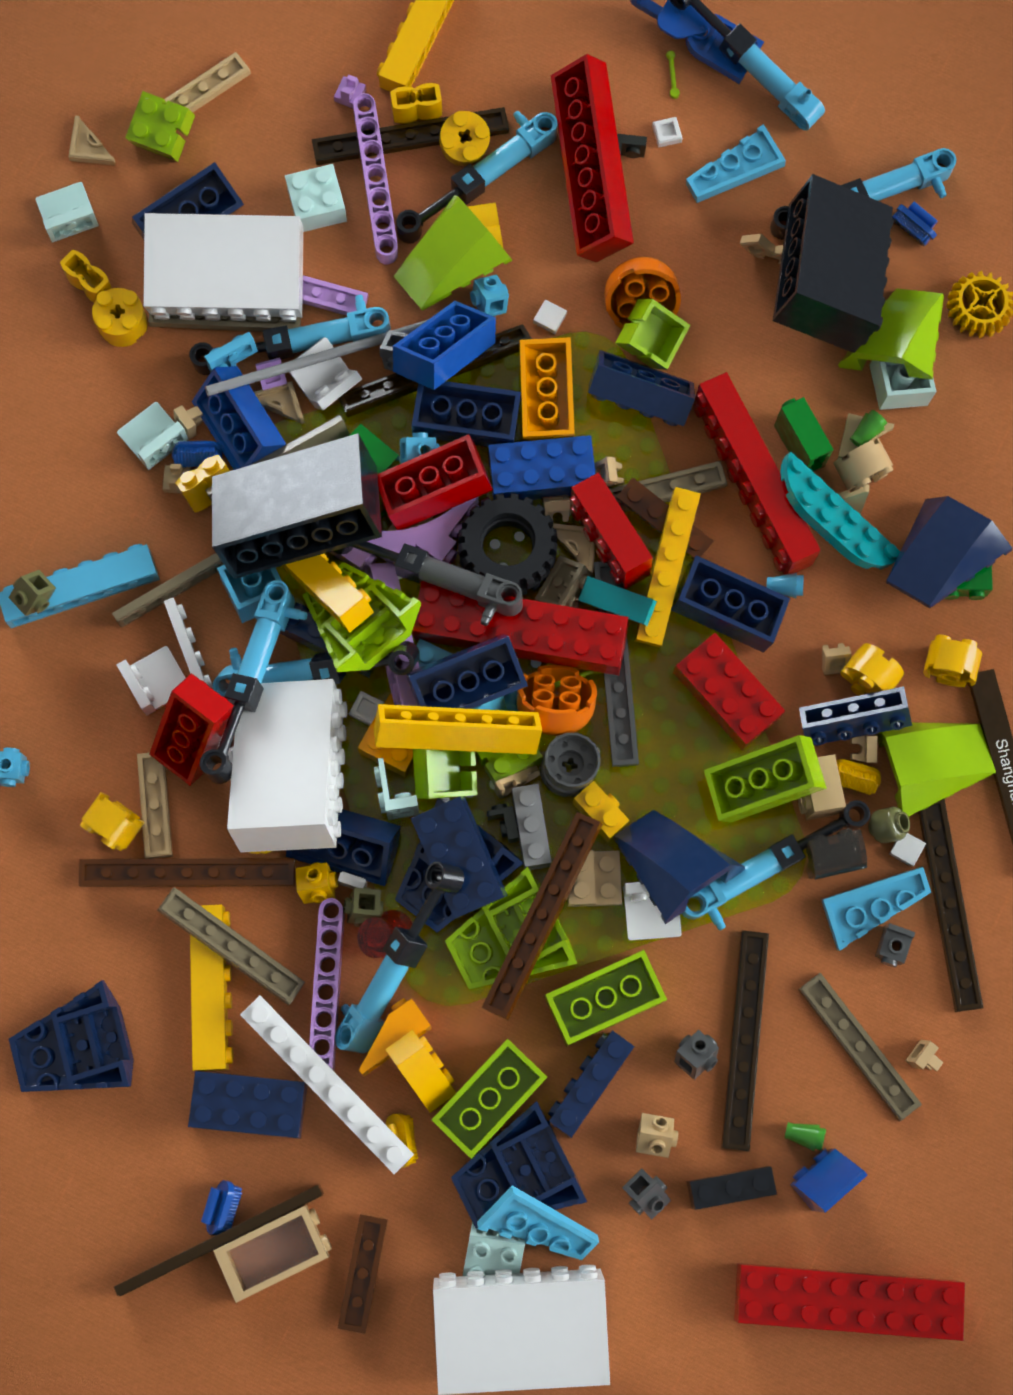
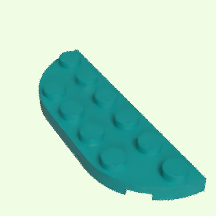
M789 452L783 458L780 474L781 481L785 480L786 488L789 492L786 494V497L793 509L808 525L846 559L865 569L875 567L881 570L896 562L900 550L894 544L887 540L858 511L853 509L792 452Z

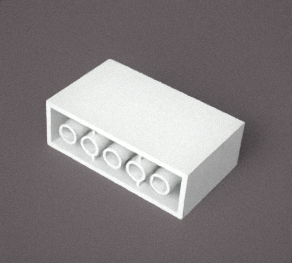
M145 213L144 307L150 315H154L155 319L168 320L171 315H178L182 320H195V316H205L206 320L217 321L220 320V316H230V320L245 321L246 317H256V321L266 322L271 321V317H280L281 321L295 322L296 317L302 318L303 225L300 216Z
M333 679L261 683L264 690L256 712L243 710L235 732L227 830L240 852L336 848L337 838L341 837V823L338 821V813H342L343 804L342 798L339 797V789L344 787V777L340 770L341 765L345 764V752L342 749V741H346V728L343 725V718L347 717V704L342 701L341 689H337Z
M581 1265L579 1270H568L566 1266L552 1267L551 1271L540 1272L539 1268L523 1269V1273H512V1270L501 1269L496 1270L493 1275H484L483 1271H471L467 1273V1276L456 1277V1273L448 1272L439 1274V1278H434L433 1299L438 1395L610 1385L605 1279L601 1268L596 1269V1265Z

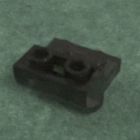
M844 829L839 831L837 835L828 837L826 835H818L813 837L811 841H808L806 853L809 861L806 871L809 879L814 878L817 880L867 868V853L861 829L855 831Z

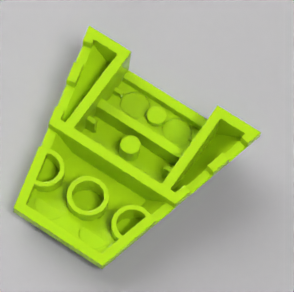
M454 195L423 238L408 255L395 273L394 278L423 311L452 295L451 291L460 286L462 288L471 284V280L482 274L486 276L494 271V267L501 263L507 264L512 259L457 195Z
M896 288L882 307L881 317H883V322L880 329L874 332L869 337L867 343L861 345L855 353L848 351L838 364L839 368L862 371L867 360L898 363L905 365L909 377L933 380V362L936 359L935 347L939 337L938 325L941 322L943 293Z
M342 562L338 566L343 572L341 575L343 577L345 575L350 576L357 585L356 589L362 588L371 598L369 605L374 611L372 615L349 633L308 592L304 593L303 597L317 624L318 631L326 644L327 651L334 662L333 664L337 672L370 670L411 636L421 602L414 597L406 596L396 588L392 589L386 586L384 582L378 579L370 578L368 574Z
M912 722V726L904 727L900 730H889L875 734L879 747L885 746L899 789L895 795L897 806L908 817L996 773L980 724Z
M526 867L519 876L504 887L508 896L482 907L479 912L445 940L469 990L493 984L540 888V884L529 867ZM558 918L530 975L578 964L569 939Z

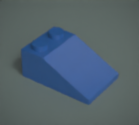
M824 1148L814 1156L813 1160L815 1163L807 1169L804 1166L792 1176L795 1181L790 1185L812 1211L826 1213L861 1182L867 1174L838 1150L830 1149L827 1151Z

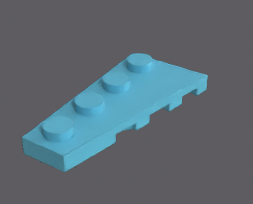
M763 124L750 137L747 135L741 139L736 147L723 152L719 159L714 162L710 161L686 179V186L696 203L785 167L786 160Z
M918 867L821 899L837 950H842L879 924H883L891 919L890 917L901 910H905L931 893V889L924 868Z
M511 1186L477 1221L479 1230L487 1232L491 1229L498 1231L502 1237L511 1239L514 1236L525 1239L526 1244L532 1246L545 1245L552 1252L582 1260L599 1243V1237L596 1233L514 1186Z

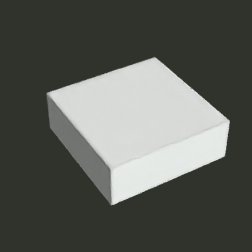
M677 117L652 123L658 148L682 143L683 138Z
M545 299L533 319V323L556 334L567 315V310Z
M360 691L349 712V716L370 726L376 716L378 704H384V702Z
M907 833L904 839L895 842L889 855L913 867L926 843Z
M343 871L339 875V885L354 889V887H367V882L364 878Z

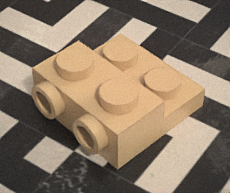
M590 850L567 898L568 907L622 905L620 851L593 852V850Z

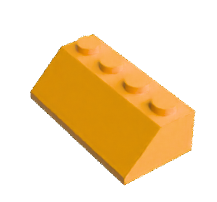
M571 337L520 340L523 438L534 441L575 437Z

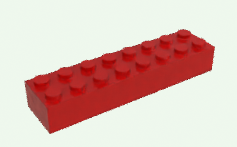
M585 54L550 76L576 253L579 257L597 263L634 244L607 65L606 62Z
M725 372L700 383L693 409L698 418L702 417L708 438L714 440L717 446L715 449L720 461H725L730 481L732 483L736 482L740 490L738 494L743 505H748L753 525L756 528H760L765 548L772 551L775 557L773 562L776 569L786 575L797 573L812 566L821 550L807 523L797 514L788 501L786 494L789 492L786 488V483L784 480L781 481V474L728 373Z
M424 581L421 582L418 596L421 606L412 630L415 640L422 639L427 642L467 649L505 634L509 636L517 658L619 676L628 633L629 617L523 599V608L520 613L515 616H505L495 612L489 624L484 626L480 621L485 608L479 606L476 600ZM507 596L503 600L511 602L515 600V597Z
M737 1263L734 1321L744 1324L964 1341L965 1282Z

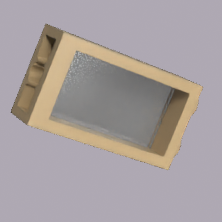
M305 1205L213 1250L236 1303L330 1257L328 1251L332 1247L326 1234L320 1235L316 1226L320 1224V1220L314 1208L309 1210L308 1205Z

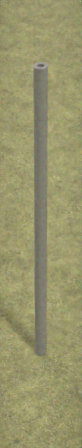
M427 320L392 331L410 334ZM388 332L205 386L207 396L383 343Z

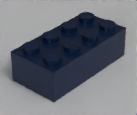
M445 381L433 390L418 383L412 420V433L425 432L428 433V437H436V440L449 442L469 434L474 445L485 447L492 444L515 442L521 392Z
M696 555L686 567L673 600L671 611L764 653L775 641L790 598Z
M459 796L411 818L430 864L437 861L457 866L464 873L462 888L455 894H444L454 919L508 896L465 797Z
M195 1071L188 1127L301 1139L307 1084L299 1081Z

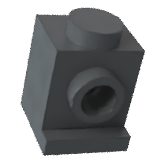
M891 923L884 926L875 957L881 958V963L891 967H897V964H904L915 932ZM893 941L900 944L899 951L893 950Z

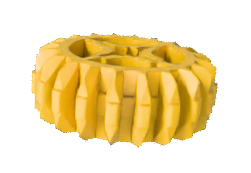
M982 270L978 272L977 276L973 272L969 273L967 278L962 276L958 283L953 284L952 291L947 296L949 301L946 304V308L950 309L948 317L955 318L953 326L960 324V333L966 329L969 331V337L977 333L979 339L985 333L988 337L993 336L995 332L1000 333L1009 324L1010 318L1013 316V300H1011L1013 292L1006 291L1009 283L1002 285L1000 283L1001 277H998L996 280L993 279L992 272L986 277ZM963 294L966 296V301L969 305L967 309L963 305ZM994 300H996V302H997V304H998V308H999V313H998V315H997L996 312L994 311V310H995V307L993 306V301H994Z

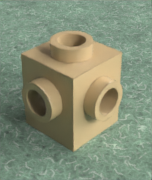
M642 1113L637 1132L636 1152L668 1158L671 1147H676L678 1140V1131L674 1130V1118Z

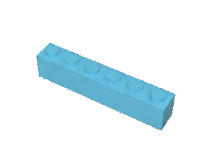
M136 544L130 546L128 551L121 553L111 552L104 555L103 559L94 562L92 560L83 561L78 564V567L69 570L67 568L59 569L53 572V575L46 577L56 589L48 601L49 606L41 613L35 612L25 616L8 598L14 589L13 585L5 587L0 592V606L5 622L10 628H14L158 581L160 578L148 545Z

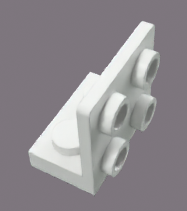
M323 337L296 359L334 347L327 338ZM341 357L289 372L314 408L320 410L327 408L362 380L359 373L355 370H350Z
M167 646L162 647L132 665H129L126 659L116 664L146 716L167 705L171 691L186 679Z
M640 882L625 883L623 892L629 941L673 938L682 935L680 915L665 924L658 907L654 906L651 902L650 894L644 884L641 885Z

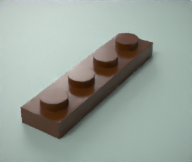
M632 477L616 499L662 535L669 505ZM693 525L685 554L692 559L696 555L702 557L713 543V540Z
M360 1214L338 1329L366 1333L388 1219Z

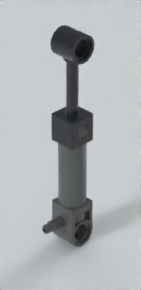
M367 541L333 551L339 555L347 554L353 548L394 562L396 575L419 584L424 581L474 599L478 602L479 606L485 608L480 621L484 626L489 624L495 612L505 616H515L523 608L522 590L518 584L489 573L482 576L429 556L428 551L404 543L400 553ZM507 596L515 597V600L511 602H506L503 599Z

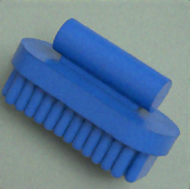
M915 201L909 208L900 204L896 209L897 212L892 216L897 225L902 227L904 231L909 233L923 246H926L930 240H934L937 236L932 228L937 224L938 220Z
M180 441L174 445L172 450L174 464H181L182 468L198 467L206 458L219 455L222 459L223 455L221 446L215 441Z
M222 1180L217 1188L211 1187L201 1222L207 1224V1232L211 1235L216 1236L232 1228L234 1215L238 1208L237 1205H239L242 1195V1188L233 1185L231 1181Z

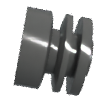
M565 733L557 736L548 745L540 764V776L544 785L558 796H577L596 777L600 767V753L596 745L582 734ZM566 764L571 765V773L566 772Z

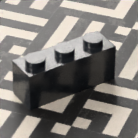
M771 1166L687 1181L691 1207L694 1210L777 1195Z

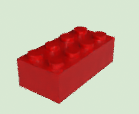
M469 434L378 474V488L388 517L397 530H403L493 490L479 453Z
M599 472L571 487L570 502L572 507L570 512L576 521L580 520L585 527L583 532L589 542L593 541L597 546L596 553L603 564L607 562L611 569L609 573L615 584L618 585L620 583L622 588L626 590L651 576L653 557Z
M716 633L711 635L674 668L673 674L741 750L750 745L785 713L784 708Z
M191 673L171 691L149 755L191 786L204 774L200 767V759L203 754L208 750L218 748L234 705Z

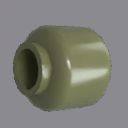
M898 807L878 809L873 812L868 829L870 834L880 843L900 841L905 838L910 829V820L908 815Z

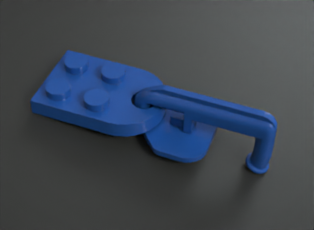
M630 0L633 6L656 19L661 31L674 39L685 38L689 52L696 59L736 83H741L747 70L739 62L735 65L719 50L724 37L691 5L685 10H679L670 0H667L664 7L652 0ZM715 14L731 31L737 26L724 17ZM754 36L757 39L755 44L761 49L764 41Z

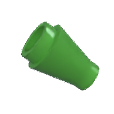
M875 410L865 413L854 434L850 437L851 442L857 447L869 442L885 430L884 426L887 424V421Z
M788 1122L785 1139H789L812 1151H815V1149L822 1151L826 1129L820 1128L818 1124H794Z

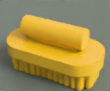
M846 759L836 760L841 785L844 788L856 789V791L868 795L876 793L881 783V773L878 769Z
M398 1113L390 1115L385 1125L414 1154L401 1167L406 1168L416 1163L418 1159L414 1139V1123L410 1115Z

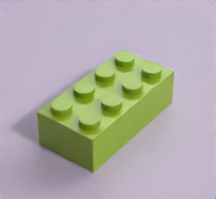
M797 735L704 770L718 821L734 822L827 789L812 738Z
M644 950L544 996L566 1047L667 1000Z
M507 1039L431 1120L472 1159L546 1080L547 1076Z

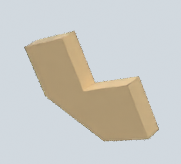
M762 234L742 236L741 246L753 256L764 259L765 256L778 259V264H781L783 245L775 246Z

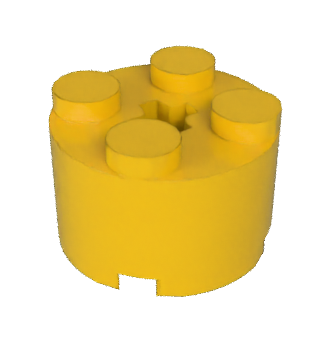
M457 111L446 119L441 128L439 143L444 157L458 166H466L478 162L482 159L488 148L490 131L483 118L476 113ZM467 134L469 141H466L464 144L461 143L460 136Z
M112 288L98 293L92 308V316L100 335L108 343L117 347H127L136 343V340L145 334L148 326L145 310L137 294L125 288Z
M936 635L935 640L930 642L923 674L929 679L930 675L937 677L936 682L948 686L966 687L968 682H970L971 686H974L982 658V652L977 648L978 643L970 639L956 641L951 640L946 635Z
M865 643L858 648L840 674L852 684L851 690L859 696L895 688L904 676L902 667L895 659L891 658L888 661L882 655L885 652L880 648Z
M100 792L82 817L83 821L80 826L91 834L96 833L99 836H103L101 841L108 847L122 851L129 846L145 822L139 820L140 817L118 801L111 802L108 800L110 796Z

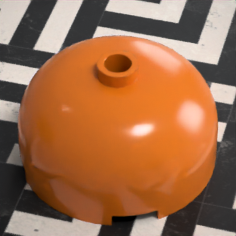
M636 257L626 260L612 271L606 282L604 292L606 311L615 321V325L623 329L625 323H630L625 318L630 316L638 299H654L675 315L679 311L681 294L677 277L668 265L655 258Z
M562 665L539 666L536 672L529 675L524 673L528 686L517 690V709L523 712H539L542 734L559 736L565 733H575L586 726L591 720L595 711L597 688L592 679L588 681L579 675V670ZM560 681V687L554 689L555 682Z

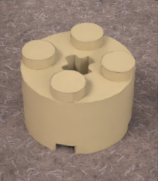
M879 438L848 452L847 458L842 460L840 457L833 462L847 490H851V492L862 489L864 484L871 483L870 479L877 482L893 471V463Z

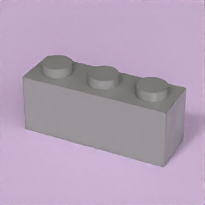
M539 784L514 787L511 794L522 861L524 862L523 867L524 869L529 867L530 870L548 868L552 862Z

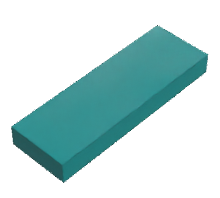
M587 576L578 599L583 603L610 613L629 617V620L648 626L657 601L589 576Z

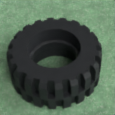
M512 493L511 498H504V494H497L496 499L493 501L487 497L481 500L480 507L477 505L472 507L469 517L465 516L462 521V529L459 530L458 551L460 564L463 569L482 576L489 573L512 581L520 586L523 596L527 594L528 589L535 590L540 587V582L546 580L551 568L555 564L558 544L557 531L553 528V520L550 515H545V509L540 504L535 507L533 500L525 497L524 501L519 499V494ZM499 527H515L530 537L532 551L530 556L519 564L511 566L500 565L490 560L484 553L483 542L485 537Z

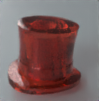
M388 910L383 912L382 917L366 919L360 925L357 935L361 951L371 958H384L386 953L383 948L394 928L400 927L409 930L412 921L399 910Z

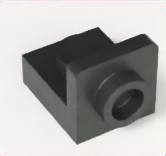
M617 134L620 155L628 158L644 157L647 137Z
M507 804L492 806V810L487 811L488 820L504 818V821L499 822L502 837H508L509 843L518 842L519 835L513 806L507 807Z

